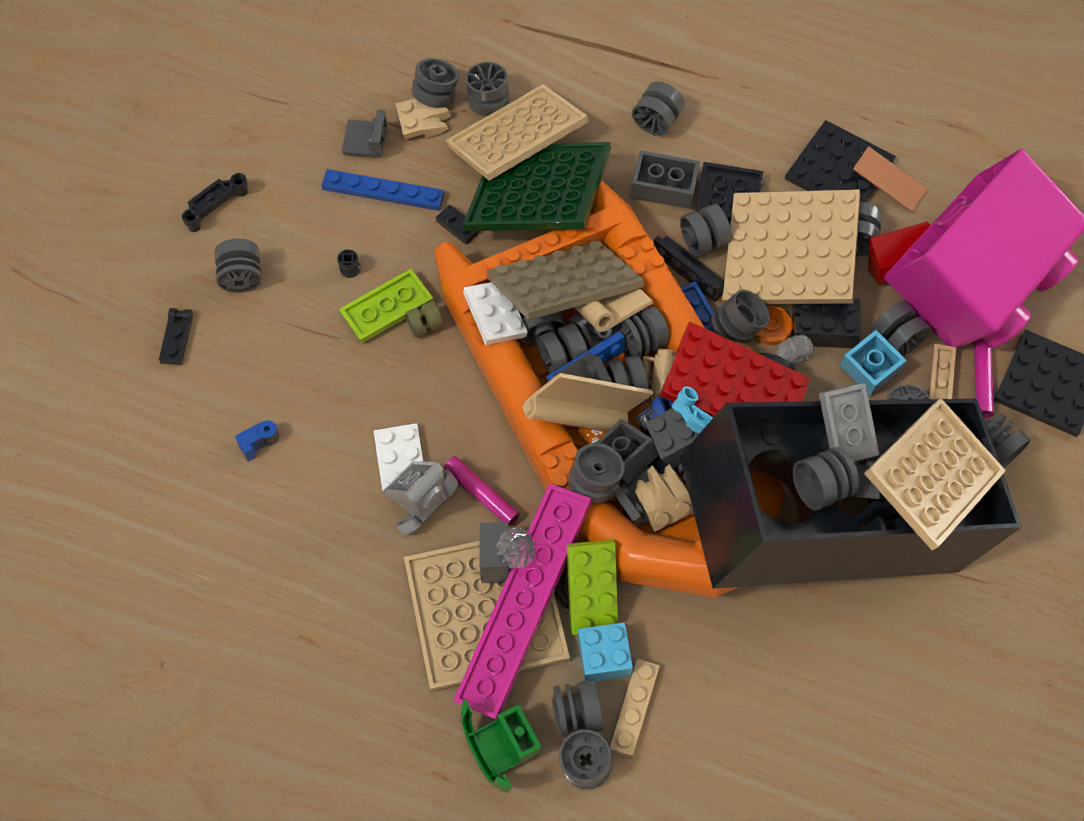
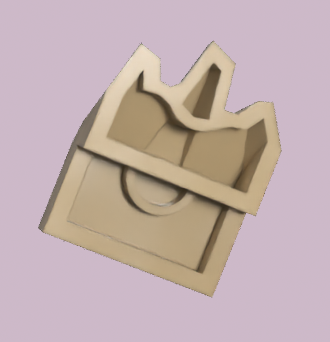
M415 98L396 103L405 139L422 134L429 138L448 130L447 125L442 122L451 117L447 108L427 106Z
M670 464L665 467L664 474H659L652 465L647 471L649 481L639 480L637 482L636 495L654 532L694 513L689 493Z

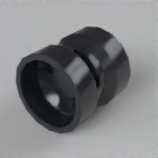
M350 249L341 251L337 257L340 273L346 278L357 276L360 272L357 253Z

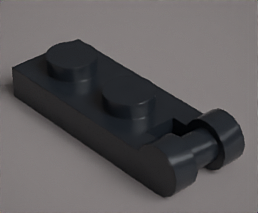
M177 308L169 309L168 322L159 356L161 364L182 365L193 318L192 309H184V311H178ZM177 319H183V322L177 323Z

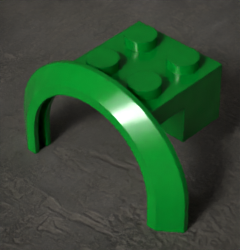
M465 698L462 703L460 720L469 748L488 782L493 787L508 793L511 791L512 786L503 773L538 756L542 746L519 704L498 714L496 721L474 731L471 720L472 710Z

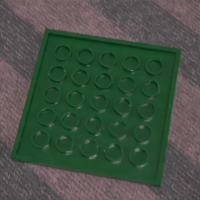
M610 142L550 144L547 148L533 154L530 158L523 160L496 178L488 180L482 175L463 222L464 231L585 229L611 151Z

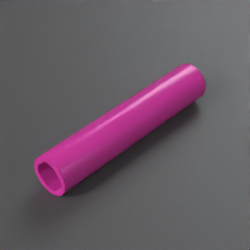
M981 338L973 342L975 398L978 400L983 417L990 418L994 416L992 348Z
M457 456L451 457L446 462L444 470H449L465 489L502 522H508V527L517 521L520 513Z

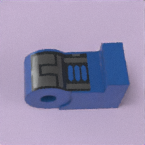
M657 397L652 401L653 405L637 417L636 420L645 435L650 436L645 422L666 412L667 406L671 409L673 401L664 397Z
M263 421L239 433L235 438L247 461L256 458L255 451L266 445L271 446L277 443L279 433L274 422Z

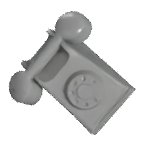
M413 461L382 491L387 499L394 501L409 514V516L395 524V527L402 535H408L418 530L422 523L455 492L458 486V480L449 470L443 472V468L438 462Z

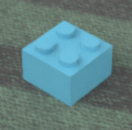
M875 330L844 355L840 366L857 384L865 383L867 394L871 396L903 369L907 360Z
M625 622L578 629L577 638L584 681L593 679L594 681H603L632 676L633 666Z

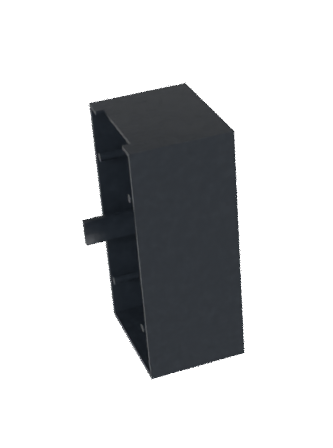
M977 398L942 399L999 462ZM939 399L869 400L879 455L868 458V461L875 462ZM820 401L725 403L680 456L713 589L956 573L965 569L1022 528L1004 474L994 483L941 545L934 550L929 548L886 498H867L868 506L855 517L845 514L834 504L820 510L809 508L802 501L796 490L793 468L797 461L810 456H817L818 453L830 449ZM750 471L768 473L787 486L797 503L798 523L780 522L769 517L758 507Z

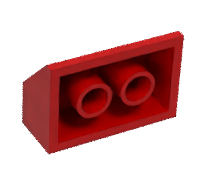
M928 221L869 238L868 272L878 285L888 283L884 276L930 227Z

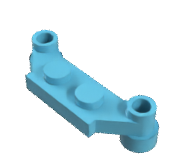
M685 386L678 393V398L672 403V408L683 416L686 426L700 434L713 417L694 405L698 400V394L694 389Z

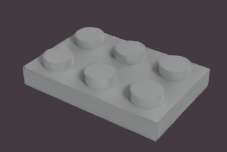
M861 383L819 393L829 447L843 449L853 462L879 455L866 384Z

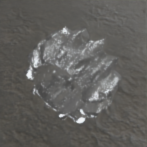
M802 334L788 338L776 347L777 356L786 359L794 367L807 361L814 353L811 340Z
M515 527L501 534L499 537L500 541H498L496 546L500 549L497 555H502L503 557L502 563L508 562L509 568L517 567L518 569L532 563L535 559L534 556L538 552L533 547L537 542L531 540L532 533L526 534L524 528L517 529Z

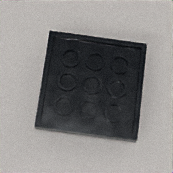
M825 120L786 173L785 179L806 191L860 190V202H866L876 186L853 170L854 166L868 146L891 163L895 161L896 156Z
M1025 329L994 401L1078 437L1084 424V354Z

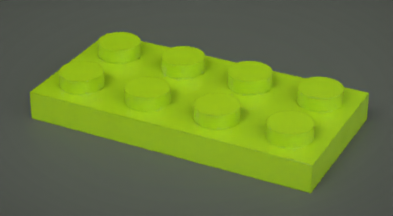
M409 269L341 307L339 311L362 344L406 319V311L414 308L420 310L423 304L434 301V299L414 271Z
M610 539L566 544L571 634L577 635L578 629L617 624L615 541Z

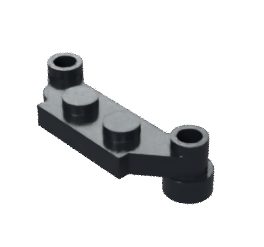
M236 173L231 176L230 180L221 181L218 179L187 202L189 209L182 214L183 222L189 231H199L202 218L231 196H245L248 193L246 176L242 173Z

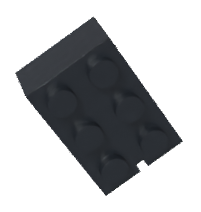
M853 299V303L792 305V346L853 349L858 345L861 338L860 299Z

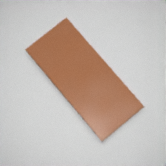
M869 146L853 168L855 172L911 212L914 211L928 190Z

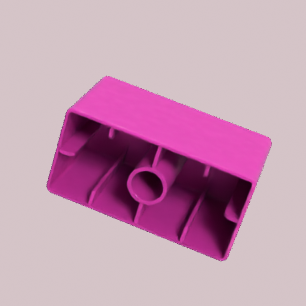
M1019 149L975 176L886 273L884 279L904 300L908 301L919 317L923 318L946 346L956 347L957 349L982 338L991 348L998 347L1013 338L1030 320L1031 312L1022 303L1032 291L1036 289L1042 292L1052 288L1063 280L1078 264L1079 258L1070 247L1084 232V214L1024 149Z

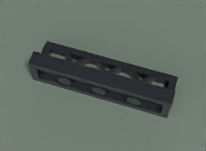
M657 236L654 239V246L668 266L688 282L696 281L702 293L713 302L723 295L724 281L668 236L664 239Z

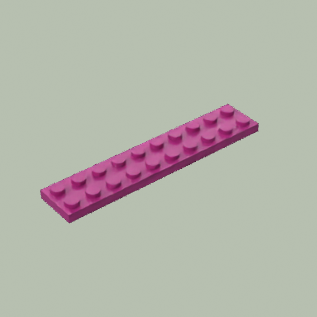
M549 483L457 690L454 702L462 705L463 699L466 698L472 710L497 720V715L504 708L566 565V544L575 543L593 500L591 498Z

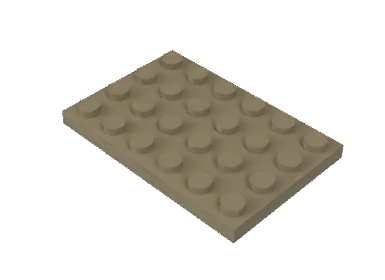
M591 241L585 246L576 245L572 246L570 250H557L548 256L538 255L533 260H520L512 264L497 266L494 269L487 270V278L528 320L644 287V279L601 241Z

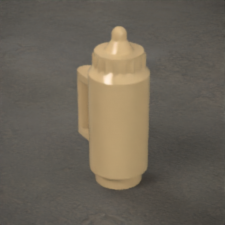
M658 349L655 357H643V366L648 384H651V390H653V395H651L652 401L657 397H662L660 392L676 352L674 350ZM652 361H653V362H654V367H653L652 380H649V379H650L651 364H652Z

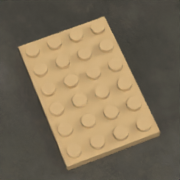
M542 84L446 140V143L452 151L486 179L491 180L523 160L530 158L533 154L547 148L555 141L562 139L572 131L579 129L589 121L585 113Z
M940 398L864 474L929 548L934 550L941 545L1006 470Z

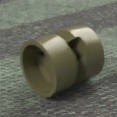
M434 301L423 304L420 310L414 308L405 312L406 320L415 338L426 334L427 329L433 331L443 327L441 315ZM421 316H423V319L425 321L424 324H422L420 320Z

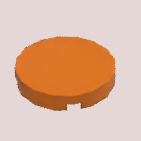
M766 305L770 321L764 329L753 337L766 345L783 343L792 332L793 320L784 308L776 305Z

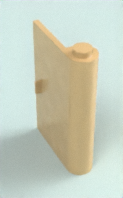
M636 289L574 308L597 331L604 332L653 304V301L641 289Z
M559 373L524 402L523 411L528 419L607 432L620 419L628 423L627 412L653 395V390Z

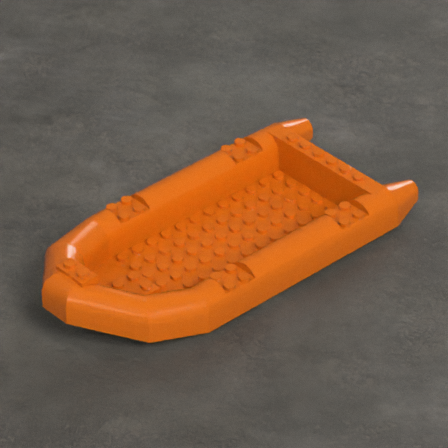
M603 180L600 182L585 229L553 230L474 264L452 242H443L434 250L443 300L545 492L549 483L571 491L568 485L570 468L578 450L588 443L580 437L578 433L580 427L533 420L526 417L523 411L524 402L548 383L546 376L549 373L540 356L538 345L526 344L522 338L485 345L463 294L464 287L490 283L491 281L487 278V270L494 269L497 266H505L520 260H533L538 255L548 256L557 250L566 251L570 250L572 246H585L591 241H601L644 279V287L640 289L652 299L653 304L651 305L661 312L668 326L670 342L664 349L677 351L689 321L705 328L630 205ZM574 307L561 311L566 325L569 324L567 320L578 313ZM658 351L654 353L649 352L646 356L655 357ZM622 352L621 355L614 357L609 361L619 359L624 365L625 359L627 357ZM652 361V364H651V371H650V379H649V380H652L653 367H654V362H653V361ZM651 396L649 402L639 404L627 412L628 423L641 432L642 430L636 419L653 405ZM750 471L758 507L769 517L777 520L786 498L783 483L768 473ZM677 472L678 476L683 482V477L679 474V472ZM613 496L607 502L592 503L576 539L577 543L613 539L616 551V577L622 582L717 598L737 588H712L694 513L654 532L649 521L638 528L615 496Z

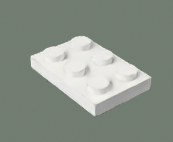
M492 282L464 287L463 294L485 345L527 336L528 331L518 309Z
M417 423L374 430L383 491L413 461H423Z

